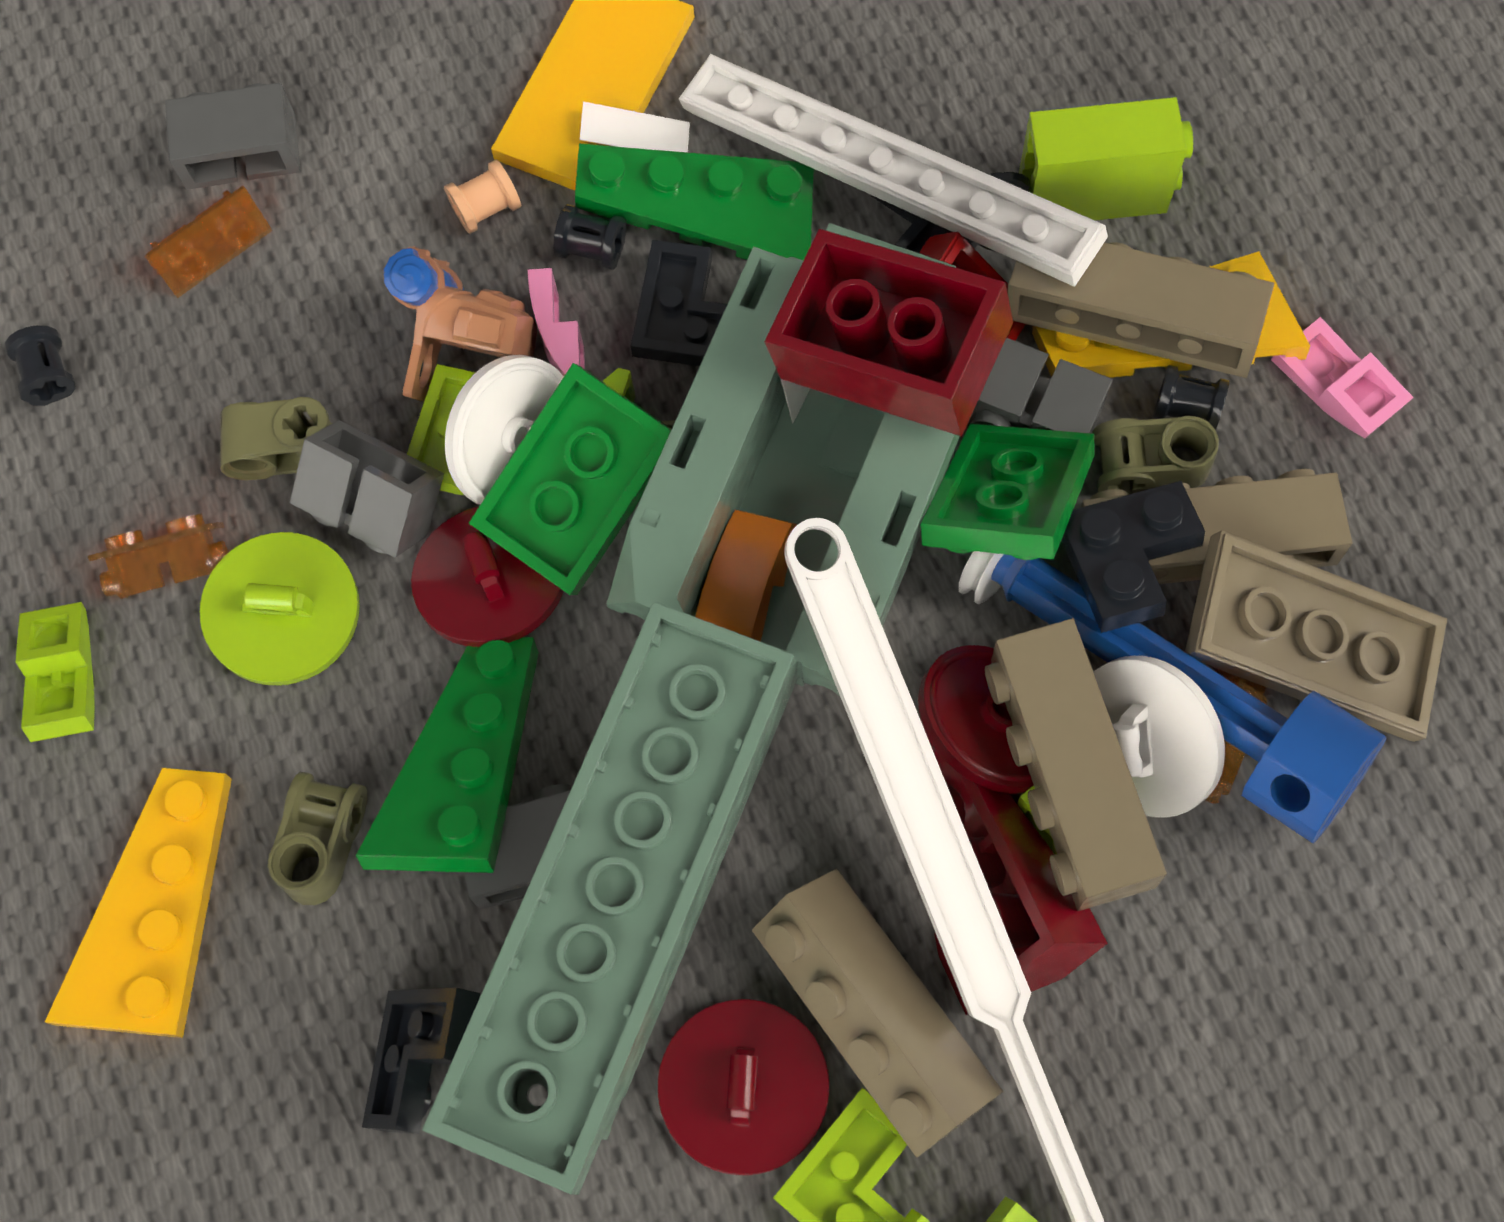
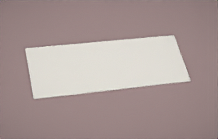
M583 102L580 140L615 147L688 152L690 122Z

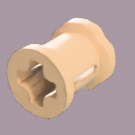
M497 159L488 163V170L464 184L456 186L451 182L444 186L455 214L469 234L477 231V223L506 208L515 211L522 206L511 179Z

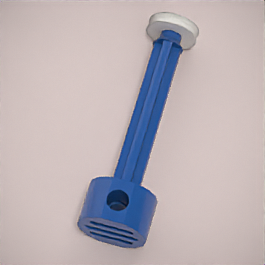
M973 551L963 569L959 581V592L965 594L973 590L975 592L974 602L977 604L987 601L1002 586L1008 602L1015 601L1050 625L1074 618L1084 647L1107 663L1125 656H1147L1169 663L1189 676L1211 702L1220 721L1224 740L1258 761L1244 786L1241 796L1311 843H1315L1335 819L1367 773L1387 739L1385 735L1314 690L1305 697L1290 717L1286 718L1141 623L1101 633L1081 585L1040 558L1021 560L1011 555Z

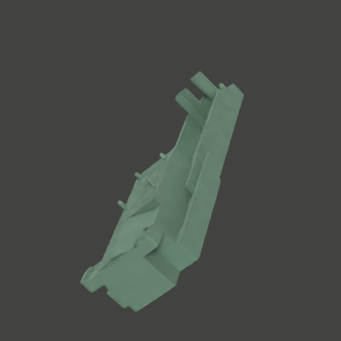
M829 223L826 231L956 268V266L832 223ZM754 246L627 530L606 605L609 609L622 614L624 612L634 614L645 620L422 1129V1131L571 1195H579L601 1140H607L616 1113L621 1101L626 1096L795 684L804 686L806 683L811 686H823L840 696L789 568H787L784 586H773L761 642L695 617L710 565L735 510H742L796 523L797 525L811 518H823L835 523L846 536L883 627L921 534V522L942 482L960 437L811 388L794 423H792L781 378L764 341L803 260L795 257L785 258ZM816 529L803 532L797 538L794 547L799 563L806 569L816 572L825 571L833 566L838 555L834 539L826 532ZM542 1085L546 1088L548 1097L541 1106H534L529 1100V1093L533 1087Z

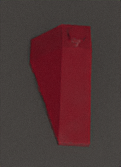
M928 738L1030 991H1035L1062 980L1108 944L1090 908L1077 911L1072 894L1063 896L1060 893L1050 863V856L1055 854L1010 794L984 788L962 776L942 758ZM934 933L940 961L965 1015H969L937 935Z

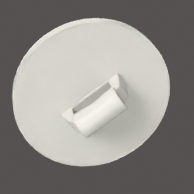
M526 355L504 356L479 369L459 392L447 421L445 455L453 481L459 490L473 502L481 505L564 376L551 364Z
M1134 655L1117 658L1093 672L1145 815L1150 817L1178 816L1195 808L1207 799L1217 786L1222 775L1225 760V743L1218 716L1200 687L1189 676L1173 665L1147 656Z

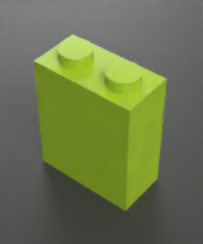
M1177 97L1033 111L1029 113L1019 173L1029 178L1030 193L1092 220L1167 213L1174 191L1180 190L1182 187V165L1184 159L1191 158L1193 153L1192 126L1189 121H1181Z

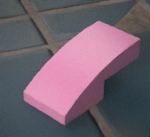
M552 268L527 270L532 309L550 364L558 369L563 376H565L572 363L585 369L584 345L578 321H559V294Z
M1321 317L1303 331L1310 344L1305 360H1299L1297 357H1285V355L1273 356L1271 359L1325 413L1363 438H1367L1414 398L1371 352L1361 360Z

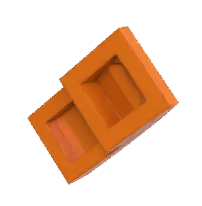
M735 510L725 528L710 565L695 617L761 642L773 586L783 587L788 568L784 556L785 543L797 524L742 510Z

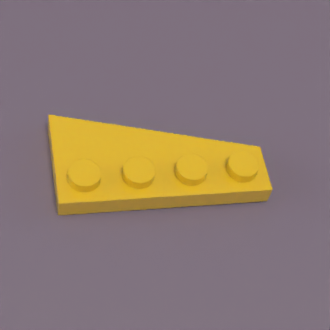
M1259 251L1210 266V268L1227 272H1245L1257 279L1274 282L1252 364H1254L1257 357L1285 355V357H1297L1299 360L1307 358L1310 344ZM1033 326L1032 334L1039 351L1048 354L1045 364L1051 377L1060 359L1109 378L1133 376L1135 369L1161 366L1167 369V366L1171 365L1178 367V371L1192 369L1190 364Z
M171 768L161 769L46 1017L45 1023L55 1026L183 1038L232 781L226 773Z

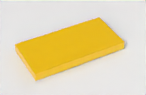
M574 0L491 148L494 160L497 159L506 165L575 190L579 144L609 146L580 140L583 102L644 113L695 18L693 5L679 0Z

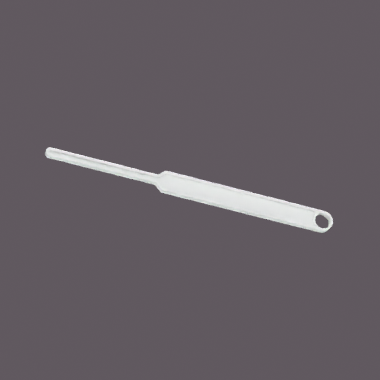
M823 518L807 519L799 523L788 536L784 548L785 560L969 1016L989 1025L995 1030L1071 1221L1104 1222L1023 1022L1031 995L1030 988L843 531L835 523ZM821 530L834 539L838 555L835 563L829 569L821 572L811 571L803 567L797 560L794 551L797 538L805 531Z

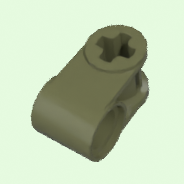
M297 397L261 403L238 402L224 407L221 411L220 469L222 473L227 477L245 481L267 479L273 475L297 473L304 439L332 424L327 411L319 401L311 397ZM303 412H307L311 419L308 420Z
M1195 416L1148 420L1121 418L1101 423L1092 431V434H1094V445L1098 446L1101 452L1103 475L1097 480L1098 491L1120 489L1126 491L1129 495L1177 481L1189 484L1190 488L1199 487L1208 478L1218 452L1219 438L1216 430L1208 421ZM1179 447L1190 448L1200 456V459L1192 462L1183 461L1177 458L1172 450Z
M301 771L292 780L284 804L283 817L269 854L268 869L272 879L294 901L302 905H317L327 901L335 894L343 876L352 842L359 833L367 805L366 786L353 783L347 789L316 782L313 774ZM308 857L319 858L318 869L312 877L302 882L292 881L293 870L300 861Z

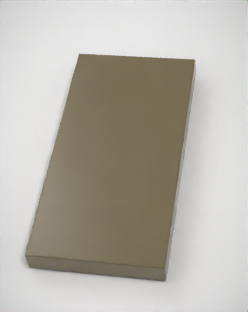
M1221 530L1210 536L1185 652L1203 664L1302 701L1314 690L1367 725L1402 739L1415 742L1426 739L1447 618Z

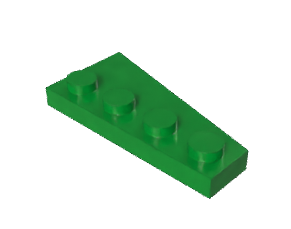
M579 144L575 206L578 209L607 218H612L614 215L624 217L627 224L648 230L654 225L679 233L680 240L702 246L703 241L736 250V257L748 260L754 246L785 258L795 257L804 261L811 246L814 169L797 161Z
M522 637L509 643L502 640H492L481 647H466L356 854V858L363 870L494 873L539 654L533 637Z

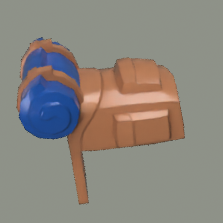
M414 246L402 249L391 256L384 268V284L391 295L404 306L417 310L413 346L403 388L404 397L422 402L425 401L442 345L459 347L496 357L510 355L533 357L538 327L535 320L525 312V305L522 301L504 295L500 291L483 289L477 296H474L471 292L464 290L463 284L456 272L449 268V262L431 258L430 251L418 249ZM423 363V369L420 377V370Z

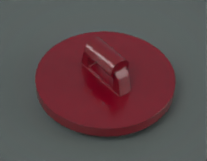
M479 506L456 514L432 532L417 554L411 578L415 604L430 628L453 643L472 647H481L492 640H502L509 643L526 636L538 628L552 614L564 593L562 589L469 524Z
M966 645L946 651L928 668L919 687V713L928 738L942 758L954 770L973 783L1001 793H1025L1034 784L1027 765L1018 767L1012 757L1007 741L1006 728L1013 726L1005 702L1000 704L994 702L985 676V666L991 664L994 648Z
M751 999L729 1000L717 1003L698 1012L673 1036L663 1055L659 1069V1106L671 1136L684 1152L695 1161L709 1169L735 1176L759 1175L771 1172L791 1162L808 1147L816 1136L828 1106V1069L816 1039L808 1028L791 1013L763 1001Z

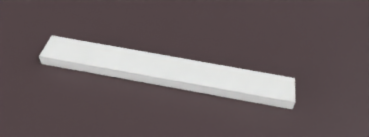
M712 54L709 55L679 97L683 108L700 118L952 232L958 231L965 238L1074 287L1108 237L1104 224Z

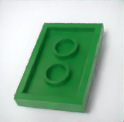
M572 363L469 524L567 594L578 595L640 501L672 429L581 366Z
M970 424L921 522L922 546L946 548L955 553L976 551L1005 554L1021 560L1037 558L1054 559L1094 458V434Z

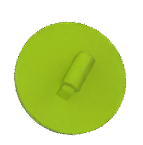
M292 532L260 535L232 549L211 572L204 586L200 601L201 629L212 653L227 669L237 676L264 685L298 683L327 669L349 645L359 618L358 588L351 571L343 559L320 540Z

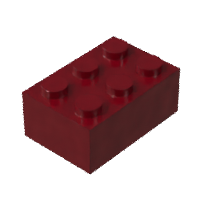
M819 229L764 342L782 380L962 437L1010 331L1013 318L1004 281Z

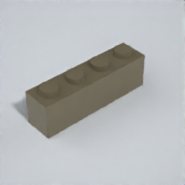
M1104 242L1075 287L1016 261L1008 284V298L1013 321L1247 378L1258 346L1274 282L1257 279L1245 272H1227L1194 264L1192 261L1182 257L1168 258L1134 250L1126 244Z
M1297 469L1286 472L1277 479L1253 481L1249 476H1233L1220 480L1214 486L1190 488L1189 484L1183 483L1205 529L1203 546L1149 560V563L1159 584L1201 580L1210 536L1222 530L1314 567L1338 565L1353 544L1338 474L1336 472L1315 475V472L1311 469ZM1120 489L1101 491L1091 496L1090 499L1083 500L1081 507L1128 494Z
M1074 618L996 640L991 664L985 666L988 688L996 704L1005 702L1013 726L1006 728L1008 745L1018 767L1027 765L1035 789L1028 791L1029 805L1038 829L1041 831L1049 828L1057 851V854L1050 856V863L1060 893L1063 896L1072 894L1077 911H1081L1155 889L1167 875Z
M837 868L786 894L752 929L757 939L916 1158L956 1130L1004 1092Z

